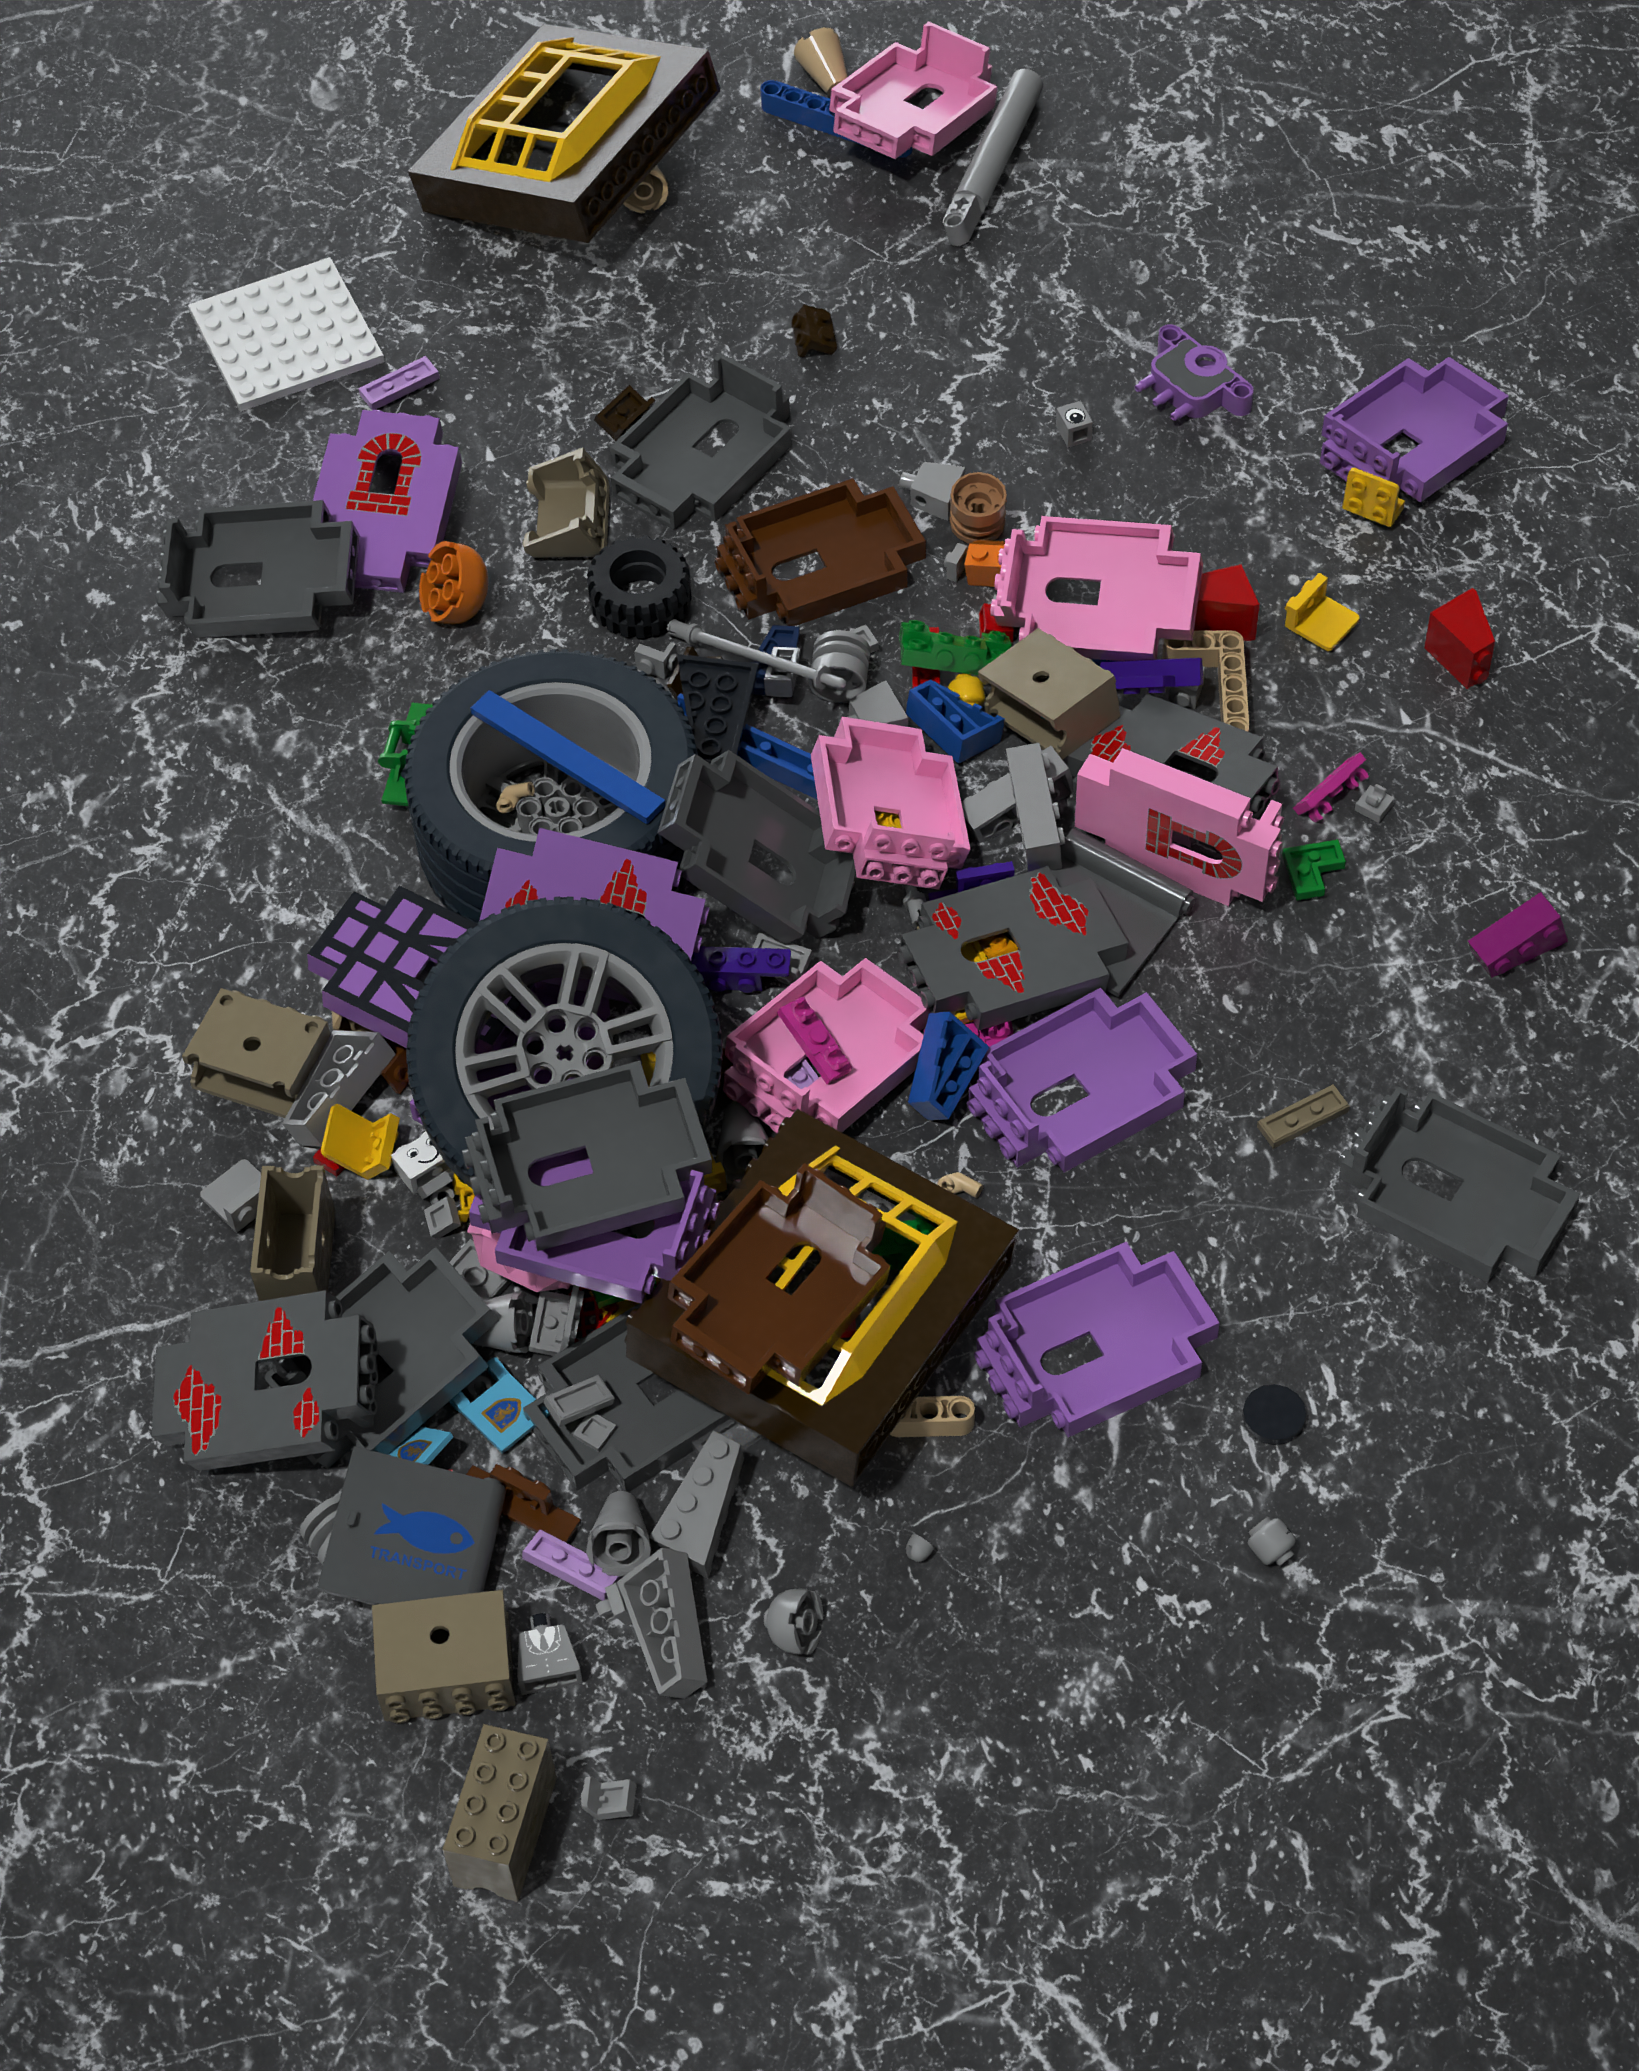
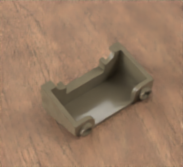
M583 447L530 467L526 484L529 492L535 495L539 503L537 534L534 531H529L525 534L522 542L525 552L533 558L595 557L597 554L600 555L599 551L607 546L610 493L609 482L603 470Z

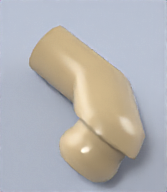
M526 782L507 786L496 803L497 810L502 814H506L516 807L522 797L533 796L535 793L533 783Z
M959 1172L943 1176L937 1182V1185L953 1194L964 1191L975 1198L979 1197L983 1190L981 1183Z

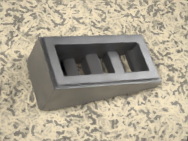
M773 647L771 655L799 664L801 652L800 648ZM768 665L764 678L765 694L767 696L791 697L795 687L796 674Z

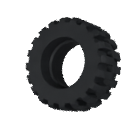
M642 535V538L629 536L627 540L621 541L618 539L612 542V546H605L599 551L600 555L597 554L591 561V566L587 572L591 611L602 626H607V630L615 634L620 632L621 636L630 638V635L636 636L637 639L645 638L644 636L646 635L654 637L660 635V632L663 630L667 632V626L673 619L681 621L684 618V614L688 612L690 601L692 600L690 570L684 555L672 544L668 543L666 545L664 540L659 538L653 540L650 536ZM634 581H651L659 585L655 589L644 593H628L620 590L624 585Z

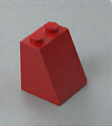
M1242 565L1202 573L1194 631L1231 630L1240 633L1244 641L1256 640L1259 602Z
M1471 588L1430 612L1424 649L1466 689L1475 684L1483 683L1489 676L1495 639L1477 591Z

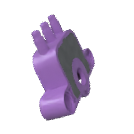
M1170 324L1160 328L1157 349L1159 355L1152 360L1151 374L1135 385L1137 392L1146 390L1151 386L1159 394L1152 401L1154 406H1159L1168 401L1177 408L1170 415L1173 421L1181 419L1185 415L1190 418H1202L1220 406H1223L1236 416H1245L1251 412L1253 386L1227 366V358L1222 350L1213 346H1202L1176 325ZM1202 357H1208L1213 359L1215 362L1208 360H1197Z

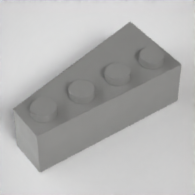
M1040 743L1007 748V763L1013 795L1016 799L1015 805L1018 822L1021 824L1020 830L1023 849L1026 852L1027 870L1030 872L1047 866L1050 870L1062 869L1060 845L1065 844L1063 828H1057L1055 820L1060 819L1058 803H1052L1050 795L1055 794L1052 777L1047 778L1045 770L1050 769L1047 752H1041Z
M1052 746L1041 750L1042 753L1047 752L1050 769L1045 771L1047 778L1052 777L1055 794L1050 795L1052 803L1066 797L1070 801L1073 800V778L1068 766ZM1009 773L998 780L990 782L983 790L965 798L962 802L965 824L979 843L1011 829L1013 822L1018 820L1015 805L1016 799L1013 795Z
M333 1030L282 1123L299 1145L321 1147L331 1106L340 1104L352 1110L396 1053L379 1032Z
M712 1431L649 1536L654 1552L660 1548L687 1552L689 1569L707 1579L710 1576L711 1564L714 1554H716L718 1549L719 1537L723 1524L726 1522L730 1500L734 1495L744 1461L741 1444Z
M660 1548L617 1581L658 1694L685 1699L707 1683L687 1552Z

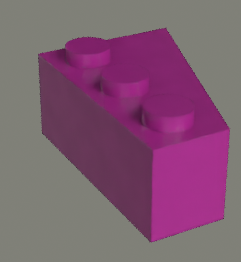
M1541 892L1468 940L1472 954L1491 978L1568 942L1561 916Z

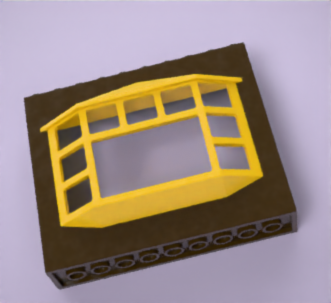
M543 24L408 170L423 212L589 243L720 93L721 89L709 50ZM566 69L613 76L563 133L517 125ZM507 135L526 138L516 166L497 163ZM495 138L488 159L486 161L476 159ZM537 140L557 143L547 171L526 168Z
M797 1108L790 1118L785 1117L781 1122L777 1135L774 1138L770 1137L766 1141L762 1154L758 1159L753 1158L750 1161L743 1178L734 1181L729 1190L728 1197L724 1201H719L720 1209L716 1221L710 1220L708 1230H711V1235L760 1180L769 1186L777 1187L787 1197L794 1189L797 1171L806 1163L813 1169H818L823 1173L828 1168L855 1183L849 1190L856 1197L865 1190H868L894 1204L895 1207L887 1213L877 1208L883 1214L882 1221L886 1222L885 1227L920 1246L849 1341L839 1338L832 1346V1348L841 1353L820 1389L805 1381L796 1386L771 1369L751 1394L747 1395L670 1342L672 1325L686 1310L667 1298L670 1281L661 1279L656 1288L653 1287L651 1294L646 1293L643 1304L638 1310L634 1309L629 1314L625 1323L627 1326V1335L625 1337V1343L627 1344L626 1357L853 1487L1013 1264L1019 1229ZM905 1212H908L934 1226L936 1229L930 1234L925 1235L899 1221L898 1218ZM805 1245L795 1259L791 1260L785 1257L778 1266L786 1271L775 1285L785 1290L815 1251V1248Z

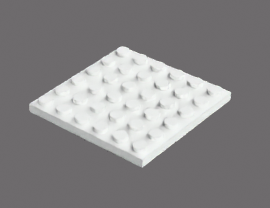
M330 257L188 305L190 313L240 412L385 362L382 351Z

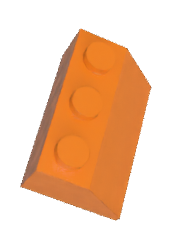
M976 540L969 544L964 564L968 585L994 587L995 576L1000 574L1001 565L998 562L999 551L1001 548L1004 549L1005 541Z

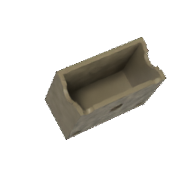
M1039 628L978 671L979 680L985 685L989 683L992 685L989 695L985 698L984 706L986 713H997L1005 718L1004 725L1033 744L1040 743L1041 749L1045 750L1052 746L1062 760L1121 717L1115 684L1116 679L1112 672L1101 668L1090 658H1085L1071 646H1066L1053 635L1047 634Z
M221 988L182 1057L186 1064L192 1065L194 1062L190 1081L193 1089L285 1118L328 1041L330 1031L327 1021L319 1016H308L290 1007L283 1008L273 1005L265 999H254L245 996L239 991H229Z
M323 1165L305 1167L304 1171L300 1173H289L284 1171L282 1167L262 1166L250 1269L259 1301L325 1290L328 1292L336 1211Z
M503 1590L372 1605L376 1694L385 1721L403 1723L410 1718L424 1717L426 1719H437L443 1714L457 1713L458 1715H470L476 1710L503 1711L509 1706H516L509 1614L506 1612Z
M483 1724L442 1849L454 1887L466 1890L484 1888L507 1900L519 1901L557 1780L548 1739Z

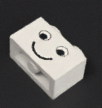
M426 1131L418 1139L408 1145L399 1147L391 1155L395 1172L413 1194L418 1193L416 1189L445 1171L450 1173L452 1171L433 1146Z

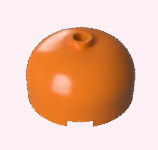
M449 541L440 542L428 555L431 561L427 572H421L419 585L421 608L425 613L429 611L431 621L445 624L464 623L478 613L486 599L489 583L487 567L482 557L473 548ZM435 610L445 611V613L439 615Z

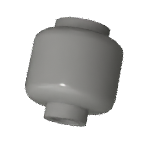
M1266 1517L1248 1532L1251 1536L1248 1540V1546L1264 1565L1276 1562L1280 1566L1294 1555L1291 1548L1295 1545L1296 1538L1281 1519L1274 1518L1271 1520L1269 1517Z

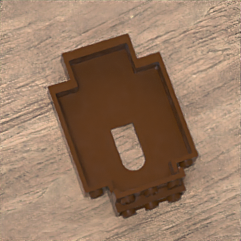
M852 478L736 517V522L725 524L726 536L723 537L724 544L716 546L717 558H714L718 573H723L725 576L724 580L728 591L734 592L735 602L739 611L743 610L748 620L776 610L779 619H784L787 626H797L907 588V568L905 566L926 559V540L894 486L864 496L856 481ZM817 552L825 568L785 581L776 579L772 575V571L776 566Z
M806 1163L797 1171L794 1189L787 1197L777 1187L769 1186L760 1180L670 1280L667 1298L686 1310L672 1325L670 1342L747 1395L751 1394L771 1369L796 1386H799L887 1282L891 1265L886 1263L880 1255L871 1253L883 1238L886 1222L882 1221L883 1214L874 1205L860 1200L848 1188L839 1186L828 1179L822 1171L813 1169ZM800 1245L812 1246L819 1252L821 1261L792 1295L767 1280L795 1247Z

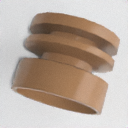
M982 472L969 473L960 477L952 486L950 494V526L958 539L969 544L976 540L993 541L1003 532L1006 520L1007 494L1005 486L998 478Z

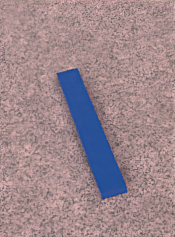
M487 691L470 707L472 715L643 823L648 824L666 806L665 800L494 692Z

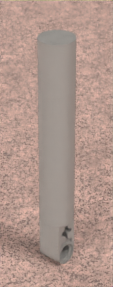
M1019 69L1014 72L943 218V225L949 243L953 246H961L970 240L1041 94L1043 81L1032 70Z

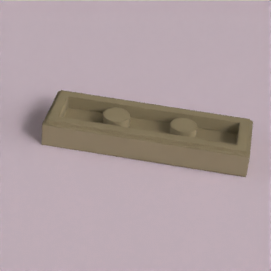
M1333 1084L1259 1120L1257 1128L1274 1149L1349 1112L1350 1106Z

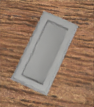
M598 1374L545 1396L544 1404L560 1427L612 1405L615 1398Z

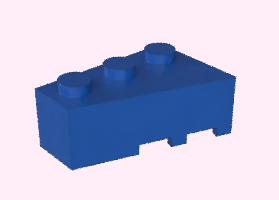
M931 679L909 690L906 715L948 755L952 756L958 764L1001 741L1005 718L999 715L993 717L983 712L982 706L976 703L972 706L962 701L959 694Z
M950 1011L929 1013L909 1095L908 1104L927 1120L950 1118L989 1049L985 1042Z

